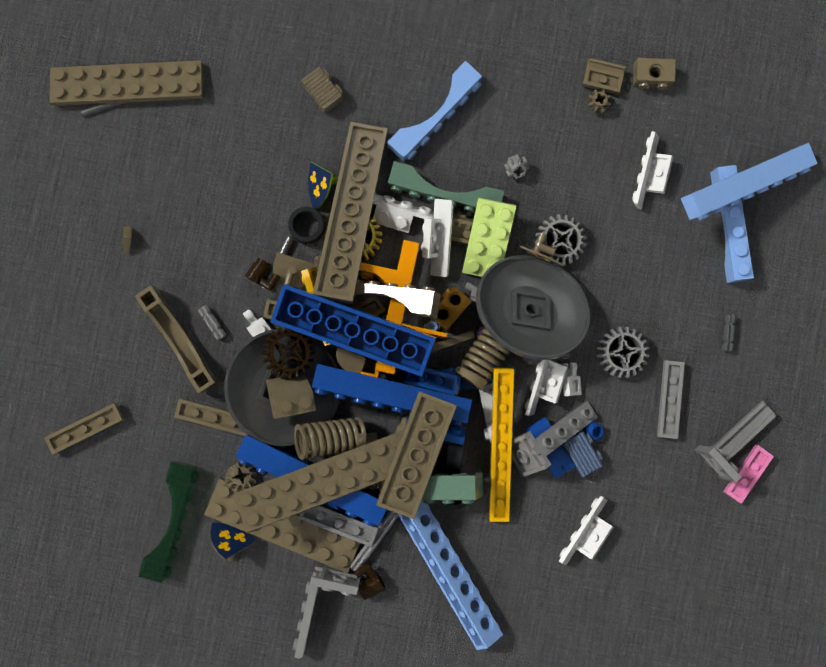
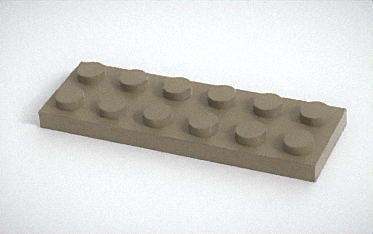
M418 391L376 506L411 519L415 518L457 405Z

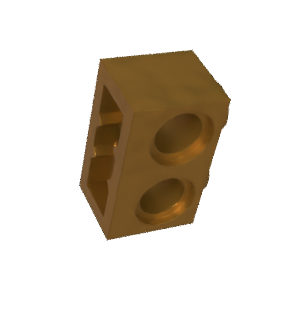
M455 286L452 290L448 288L441 297L444 299L439 304L438 312L440 310L446 311L448 318L446 320H440L438 316L437 318H431L445 331L451 327L472 302ZM452 296L459 297L460 304L457 306L452 305L450 298Z

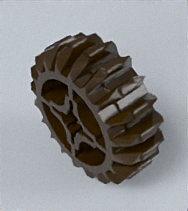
M281 327L278 328V334L272 331L271 336L273 338L268 336L265 339L270 344L262 345L267 351L261 352V355H267L268 357L263 360V363H270L266 367L267 370L274 368L272 374L276 375L280 372L279 378L281 379L284 378L285 373L287 379H291L292 374L295 378H298L299 372L302 375L305 374L304 367L310 369L311 365L308 362L314 361V358L309 356L315 353L314 350H309V347H312L314 344L306 342L310 337L306 336L303 338L304 334H297L296 331H291L288 328H285V332ZM283 337L294 339L289 345L277 342ZM299 344L303 352L302 358L297 352V347ZM274 347L280 354L278 363L274 357ZM290 349V354L292 356H288L287 358H285L287 354L285 350ZM288 360L299 364L293 369L283 367Z

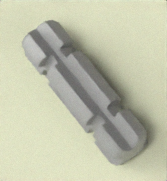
M206 305L201 307L198 312L201 317H204L203 320L211 332H214L215 338L217 340L223 339L226 333L220 328V324L215 316L211 314L209 307Z

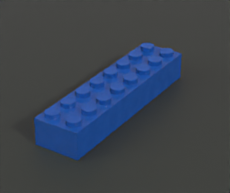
M283 284L270 321L271 323L421 377L425 373L437 339L435 336L337 301L313 295L309 291L289 284Z
M317 364L312 383V389L315 390V394L326 396L327 393L334 394L333 398L346 400V397L353 398L354 403L364 405L365 402H370L372 407L380 409L388 406L391 407L390 411L404 413V410L411 413L418 391L457 405L450 425L457 426L468 422L472 403L471 399Z
M248 434L245 435L235 456L239 458L240 463L246 466L254 465L257 467L256 470L265 475L270 473L275 476L274 478L314 464L306 459L300 460L298 455L284 448L263 443L250 437ZM366 488L330 501L327 504L337 510L339 507L346 510L345 514L353 518L357 516L363 518V522L372 527L374 525L379 526L387 510L376 506L379 495Z

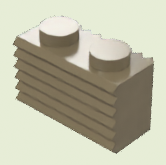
M317 67L304 77L301 83L323 112L327 114L343 101L341 95L343 91L337 84H332L330 81L332 78L325 69L322 71L320 67Z

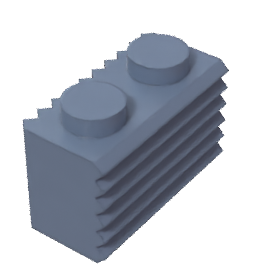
M583 431L576 433L562 444L581 477H585L603 466L601 463L603 458L598 450L594 451L591 446L593 441L588 433L584 434Z

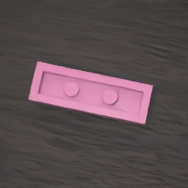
M755 445L737 472L742 478L736 483L730 481L723 492L742 504L774 456L759 445Z

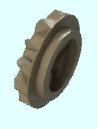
M238 462L230 466L225 476L227 486L234 492H240L253 487L257 480V474L253 466H246ZM239 471L242 473V475H246V477H244L243 484L240 481V479L235 478L238 477Z

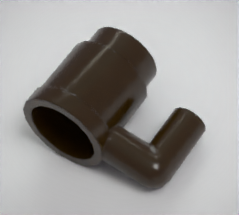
M260 258L253 262L245 275L247 279L268 290H273L280 279V276L275 273L269 281L265 279L271 265Z
M365 564L354 571L357 578L366 573L369 576L358 587V591L364 600L371 599L386 590L381 577L370 564Z

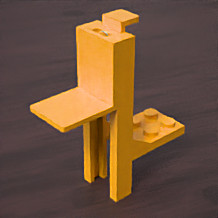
M403 241L397 270L361 262L359 275L366 280L377 278L385 286L386 283H394L404 288V285H411L419 243ZM391 298L387 320L445 340L447 338V333L402 324L406 306L397 299ZM377 361L375 374L362 371L361 374L376 378L379 377V372L395 375L396 367Z

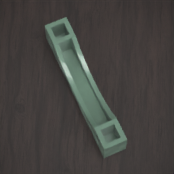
M396 161L393 162L388 180V187L394 192L402 193V191H405L412 197L420 198V196H423L428 201L434 203L435 199L453 200V208L457 206L463 207L464 211L475 213L478 197L502 202L505 192L487 186L470 192L456 193L445 191L426 182L413 166Z

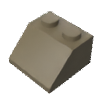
M300 373L298 378L292 375L291 379H287L285 376L282 379L266 380L273 419L316 411L313 391L305 374L302 375Z

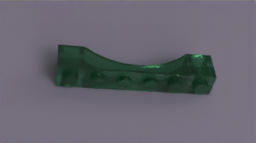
M179 461L171 462L166 478L172 500L170 524L161 542L143 558L138 577L160 583L169 578L172 571L170 566L171 559H174L177 553L175 545L177 540H180L183 532L181 524L182 521L186 520L188 514L186 506L193 497L192 485L198 479V466Z

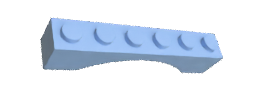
M465 61L452 74L449 95L438 112L421 124L400 128L387 142L388 148L403 162L407 159L411 160L417 153L416 149L420 145L423 147L429 141L431 133L433 131L435 133L438 132L443 126L442 122L446 118L449 120L455 114V108L458 105H464L469 98L468 95L472 91L475 93L482 85L480 83L482 75Z
M736 165L717 167L710 172L712 184L737 174ZM741 198L739 199L740 203L728 207V204L724 205L725 210L721 211L725 233L724 266L727 283L747 281L754 278Z

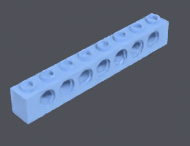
M421 500L414 519L401 514L398 515L476 650L487 649L503 636V633L500 630L499 624L491 615L489 607L481 598L479 590L470 579L469 573L460 562L459 556L453 550L448 537L442 531L438 520L432 514L430 506Z

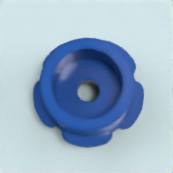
M593 421L586 427V434L588 433L592 440H598L603 436L604 429L599 423Z

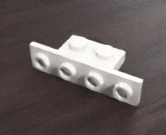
M654 131L647 138V152L642 157V172L637 177L638 188L633 193L632 200L638 209H642L646 191L665 194L673 162L672 155L656 153L659 136Z
M375 192L373 204L376 205L373 218L376 219V224L409 233L413 216L422 219L433 218L434 211H431L428 207H417L409 201H397L392 196H381Z
M435 199L434 218L424 219L422 227L424 235L421 245L422 257L431 258L430 275L449 276L453 200Z
M551 359L541 360L536 367L537 377L530 387L532 393L525 404V415L531 416L535 414L539 398L558 403L569 366L552 361Z
M600 496L599 499L596 498L591 505L592 510L582 518L580 529L572 534L570 538L571 543L561 551L560 563L567 565L576 550L592 560L595 558L614 528L597 517L608 501L607 499Z

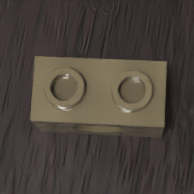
M637 58L633 64V86H638L640 89L657 87V89L665 90L670 88L675 82V59ZM650 72H655L658 77H652Z

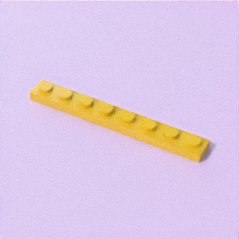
M493 368L490 522H509L514 391L513 368Z

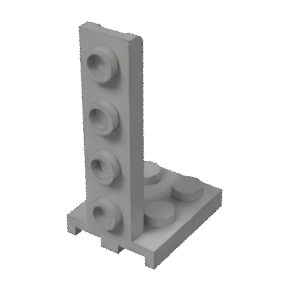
M588 401L579 405L536 438L528 431L512 439L511 460L522 477L544 470L552 465L546 456L597 418Z
M761 401L712 447L699 445L694 451L706 460L705 463L717 472L720 479L736 483L742 477L737 473L739 469L732 462L728 463V461L776 417V414L764 401Z
M316 565L310 582L307 581L305 593L308 594L307 601L303 600L301 612L304 615L303 620L299 619L297 631L300 634L299 638L294 640L292 649L296 650L294 658L300 659L303 657L318 588L322 587V590L328 592L333 590L340 591L346 596L357 595L361 577L357 578L353 573L348 572L347 574L340 570Z

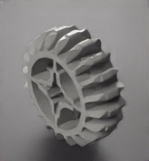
M560 214L556 216V220L553 216L549 217V222L544 220V226H539L538 230L546 235L548 231L551 233L550 236L553 239V243L550 247L555 249L561 248L569 254L560 255L555 253L552 256L543 253V255H547L557 261L560 260L564 265L566 260L569 264L573 263V259L578 260V254L582 255L584 253L581 248H585L587 245L581 242L587 239V236H581L585 229H578L581 223L578 222L575 225L573 223L575 221L574 217L568 221V215H565L562 220ZM564 226L568 228V230L565 232H561L558 229H555L554 227ZM572 234H574L575 237L574 249L571 247L572 244L569 242V237ZM565 235H567V236L564 238V241H563V242L558 243V244L555 246V244L558 242L557 240H558L559 238L564 237Z
M620 326L617 327V332L611 329V335L605 333L604 338L606 340L601 339L599 341L604 345L603 347H597V350L602 351V354H598L597 357H603L604 359L599 364H607L604 371L611 369V376H614L617 372L618 378H622L623 373L625 378H629L630 373L633 376L637 375L636 369L638 371L643 370L641 365H647V362L643 360V358H649L650 356L645 354L649 347L643 346V344L647 343V340H640L643 336L642 333L635 336L636 329H632L629 333V327H625L622 330ZM618 337L616 349L609 351L611 343ZM624 337L630 339L636 347H629ZM621 350H631V352L624 354V357L623 355L615 354ZM637 353L635 362L629 367L628 363H630L631 355ZM610 357L618 358L623 368L615 365Z

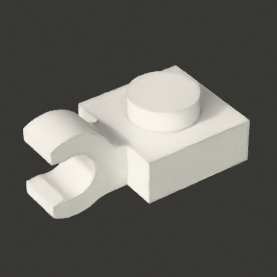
M251 310L243 313L244 317L251 324L247 327V330L252 337L272 330L263 317L257 320Z
M570 363V369L568 368L562 387L564 396L582 395L580 376H577L576 363Z

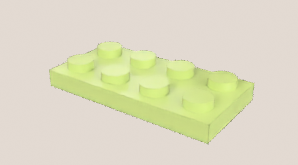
M478 197L462 273L482 277L494 263L505 258L516 205Z

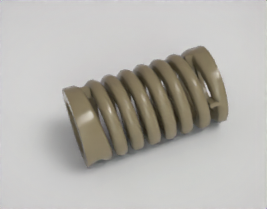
M483 329L482 335L478 336V341L473 343L474 347L469 349L465 359L461 360V366H457L454 372L461 375L463 379L481 391L484 390L485 385L489 382L486 378H492V374L486 370L488 369L493 373V368L495 367L490 363L497 367L501 366V362L493 356L501 361L505 360V356L496 349L505 355L510 353L486 329Z
M355 417L354 419L347 418L346 420L339 419L302 425L297 424L294 429L295 449L299 459L305 460L308 456L315 458L316 456L337 455L338 453L341 454L366 444L364 423L360 417Z

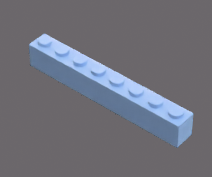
M806 143L682 197L681 201L689 220L697 217L698 220L709 217V212L711 211L715 214L725 210L724 205L728 204V207L740 203V198L744 201L755 196L753 192L757 191V194L769 190V185L773 188L782 184V179L784 178L788 181L796 178V173L798 172L799 175L811 171V166L818 163L810 144Z

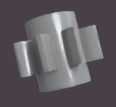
M518 154L508 157L507 164H504L507 175L509 177L513 175L515 179L525 176L526 170L529 169L526 158L524 156L520 158Z

